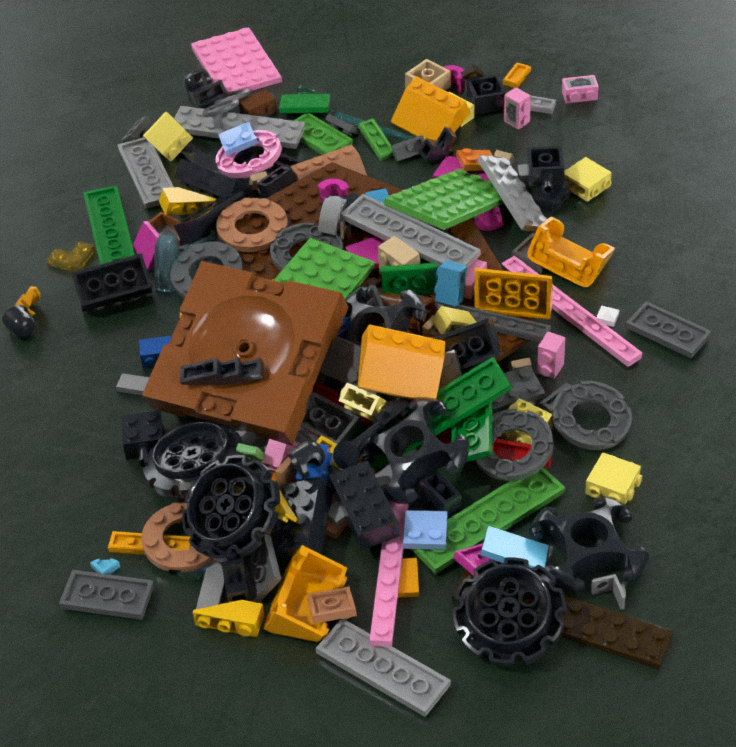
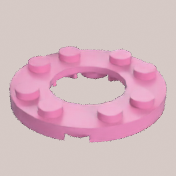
M265 130L253 131L258 142L254 146L264 148V153L259 155L260 158L249 161L248 164L246 162L243 164L234 162V158L239 152L227 156L222 146L216 155V164L219 171L231 178L247 179L251 175L271 168L273 163L279 158L282 150L281 143L276 134Z

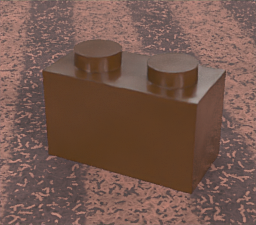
M266 89L239 101L240 114L261 117L269 116L277 112L276 98Z

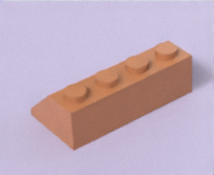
M352 145L291 166L297 181L331 162L367 176L360 155Z

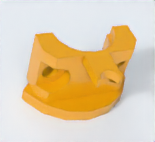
M31 286L25 295H21L14 306L24 305L28 309V314L33 316L35 313L29 307L31 304L38 303L41 297L37 287Z

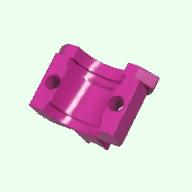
M452 65L444 66V68L451 71V84L457 85L459 93L464 92L466 80L461 76V72L464 69Z
M327 179L317 185L318 189H320V203H323L324 199L329 198V196L341 198L348 195L347 190H349V186L340 179Z
M499 207L474 217V223L479 230L492 231L504 225Z

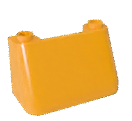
M551 216L538 226L527 252L529 259L579 286H590L611 258L615 248L602 243L597 245L594 251L591 252L563 238V223Z
M302 545L284 571L263 629L270 633L313 642L323 640L327 636L329 628H327L326 622L313 624L307 594L343 588L347 581L345 576L347 567Z

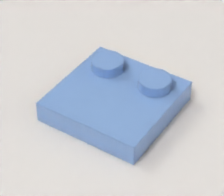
M249 122L218 134L227 156L258 144Z
M405 511L403 549L446 550L447 511Z

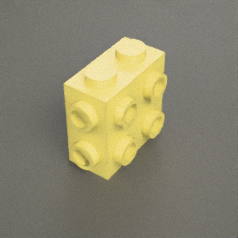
M585 157L564 171V180L570 182L569 190L585 201H589L611 186L612 172Z
M346 383V386L341 390L339 399L340 402L345 404V409L373 422L375 417L384 411L389 403L381 397L349 383Z
M519 398L508 408V410L516 409L521 412H534L547 422L550 429L552 428L553 415L546 410L532 405L530 402ZM510 430L499 436L503 440L532 445L531 437L519 430Z
M602 453L586 480L585 494L594 498H599L603 495L626 504L627 501L632 500L635 486L639 487L642 481V475H640L641 466L613 455Z

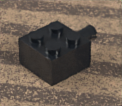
M498 74L467 79V97L469 102L474 104V114L504 109L506 90Z
M562 146L527 148L529 186H542L544 194H551L554 191L553 185L564 184Z
M160 410L121 415L122 442L126 460L139 458V466L146 467L144 460L147 454L164 436V426Z

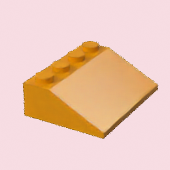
M415 76L406 87L391 119V123L416 137L423 135L424 140L426 138L437 140L444 127L450 128L455 133L471 112L466 101Z
M475 268V308L498 314L550 319L553 305L552 276Z
M368 325L362 335L357 388L412 400L416 397L436 399L444 362L445 341Z

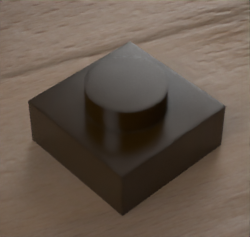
M473 65L462 71L461 76L467 81V79L484 77V72Z

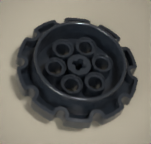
M193 422L179 426L166 433L147 454L144 460L146 467L143 468L149 487L155 488L156 493L159 495L185 499L191 484L201 477L200 473L208 465L216 460L224 463L227 456L241 455L236 449L238 443L243 444L242 438L238 432L233 433L231 427L222 424Z
M231 455L226 457L224 463L216 460L200 473L201 477L191 484L184 501L187 503V509L182 512L183 529L185 533L191 535L189 539L191 546L206 557L210 556L216 561L235 560L237 554L245 557L255 551L262 544L261 539L264 535L271 533L278 517L275 507L280 504L278 483L271 479L273 473L256 459L251 460L245 455Z
M506 557L502 564H497L495 560H491L474 569L475 577L473 579L465 578L460 584L455 595L456 602L460 605L453 608V620L457 633L465 635L462 639L464 646L478 659L489 656L490 664L500 667H514L517 660H522L527 665L546 655V645L551 644L554 646L559 641L565 627L564 620L560 619V617L567 613L565 597L561 588H553L556 585L555 577L541 565H536L532 568L529 567L527 559ZM509 588L515 589V591L510 594L505 592ZM489 598L496 599L494 603H486ZM526 599L534 600L531 604L524 603ZM488 619L495 620L493 624H485V621ZM527 619H531L534 621L530 625L523 624V622ZM508 629L514 631L511 635H505L503 633Z

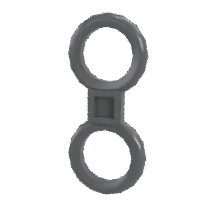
M242 88L229 92L228 95L215 100L214 105L203 110L202 116H216L237 107L239 100L250 94V89Z

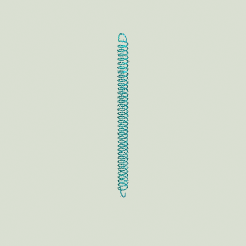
M345 114L344 116H345V118H346V122H347V120H348V122H349L350 120L347 118V116H346V114Z

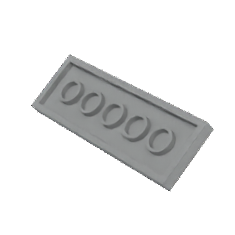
M145 137L118 144L119 153L145 209L160 205L159 198L162 189L174 188L155 147Z
M480 155L477 161L521 230L536 232L538 226L546 221L547 218L544 217L539 206L534 202L532 195L525 188V184L521 182L517 172L510 165V161L506 158Z
M341 619L316 647V653L424 717L427 716L451 685L450 679L394 647L370 646V634L345 619Z

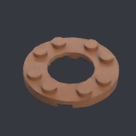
M244 198L241 201L235 202L221 212L216 223L219 239L233 247L236 251L257 252L268 249L269 245L275 241V236L288 227L287 215L283 208L266 198ZM258 213L260 216H266V219L269 220L268 227L257 234H243L235 228L236 221L242 219L246 214Z
M185 502L172 503L157 511L149 518L142 531L141 540L146 557L156 567L165 571L172 569L181 570V573L198 570L214 560L210 556H204L194 548L178 551L165 545L163 541L164 533L172 524H179L182 521V512L187 509V503Z

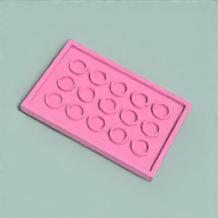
M242 28L238 31L228 32L220 36H213L206 40L191 43L192 50L204 70L209 73L212 82L217 79L222 80L227 93L242 88H249L250 91L282 82L281 75L250 28Z

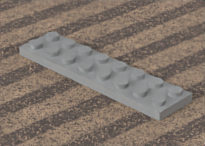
M180 106L174 118L189 134L219 138L218 134L249 122L253 131H270L276 134L282 147L294 149L297 148L305 130V122L233 112L203 117L202 112L205 109Z
M365 194L358 197L341 213L342 220L385 241L393 236L397 237L420 253V258L430 263H437L438 267L446 261L469 267L481 255L480 249L405 213L383 205L384 203Z

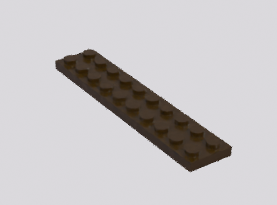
M466 569L452 594V601L456 602L455 595L462 581L465 578H474ZM509 588L505 592L510 594L513 593L515 589ZM564 595L567 613L560 617V619L564 620L565 624L561 635L562 638L658 670L660 669L671 642L673 630ZM489 598L486 603H494L496 599ZM526 599L524 601L526 604L534 602L533 599ZM527 619L523 622V624L530 625L534 621L531 619Z

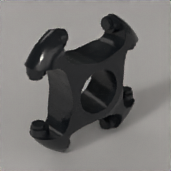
M360 287L345 298L348 305L345 316L352 314L345 340L361 346L362 335L368 325L378 326L382 323H385V328L407 332L412 317L416 321H424L427 315L426 309L421 299L412 290L402 291L400 295L402 301L396 305H366L367 301L373 298L374 290L369 287Z
M429 397L414 398L408 405L413 412L411 415L384 433L380 434L377 431L360 445L361 462L368 461L370 464L375 455L382 454L387 457L393 474L392 480L389 484L381 486L387 501L396 504H412L419 497L412 487L429 473L447 465L446 468L451 475L462 471L469 453L470 445L467 438L463 435H458L450 444H444L437 439L432 425L434 416H443L448 411L447 406L441 400ZM417 441H424L416 454L402 458L407 447Z
M602 495L592 500L593 511L568 516H557V510L553 507H545L540 511L531 524L529 534L534 541H540L545 535L550 536L563 556V565L557 567L549 565L545 567L555 577V587L575 594L585 590L584 582L579 578L593 573L623 570L620 572L623 582H634L640 576L649 559L647 550L644 547H638L635 550L628 549L620 540L613 526V521L629 523L632 520L630 509L625 504ZM590 538L599 541L602 545L586 548L578 545L575 541Z

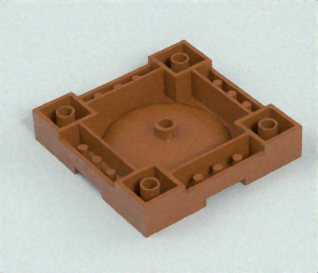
M201 261L180 308L182 315L169 344H164L142 393V397L155 410L185 418L187 415L253 432L258 437L293 445L307 411L305 408L331 341H335L348 310V305L342 293L289 280L287 283L256 277L253 272ZM218 358L220 362L239 358L241 362L261 358L264 362L263 379L242 383L181 385L180 367Z

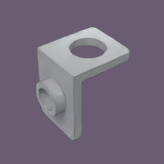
M616 574L592 580V595L613 591L620 609L625 608L626 590L623 584L620 585ZM607 582L606 586L597 588L600 583Z

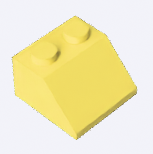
M167 112L143 135L170 162L193 139Z

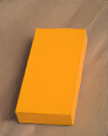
M516 63L503 79V85L518 88L531 72V66Z
M417 558L402 559L398 598L419 597Z

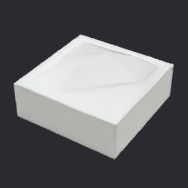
M601 306L596 318L605 325L614 327L620 310Z

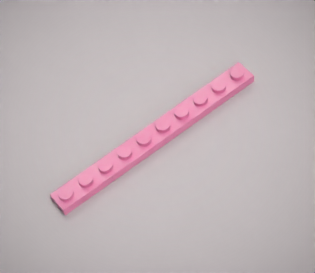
M516 256L501 263L503 271L539 275ZM553 285V310L627 367L642 358L640 350Z
M388 501L398 520L400 536L382 543L370 633V646L392 647L404 550L405 511H408L409 504H396Z

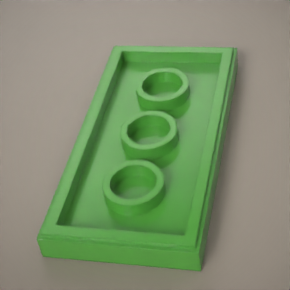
M305 113L294 120L305 122V130L300 142L321 155L353 144L352 138L310 113Z

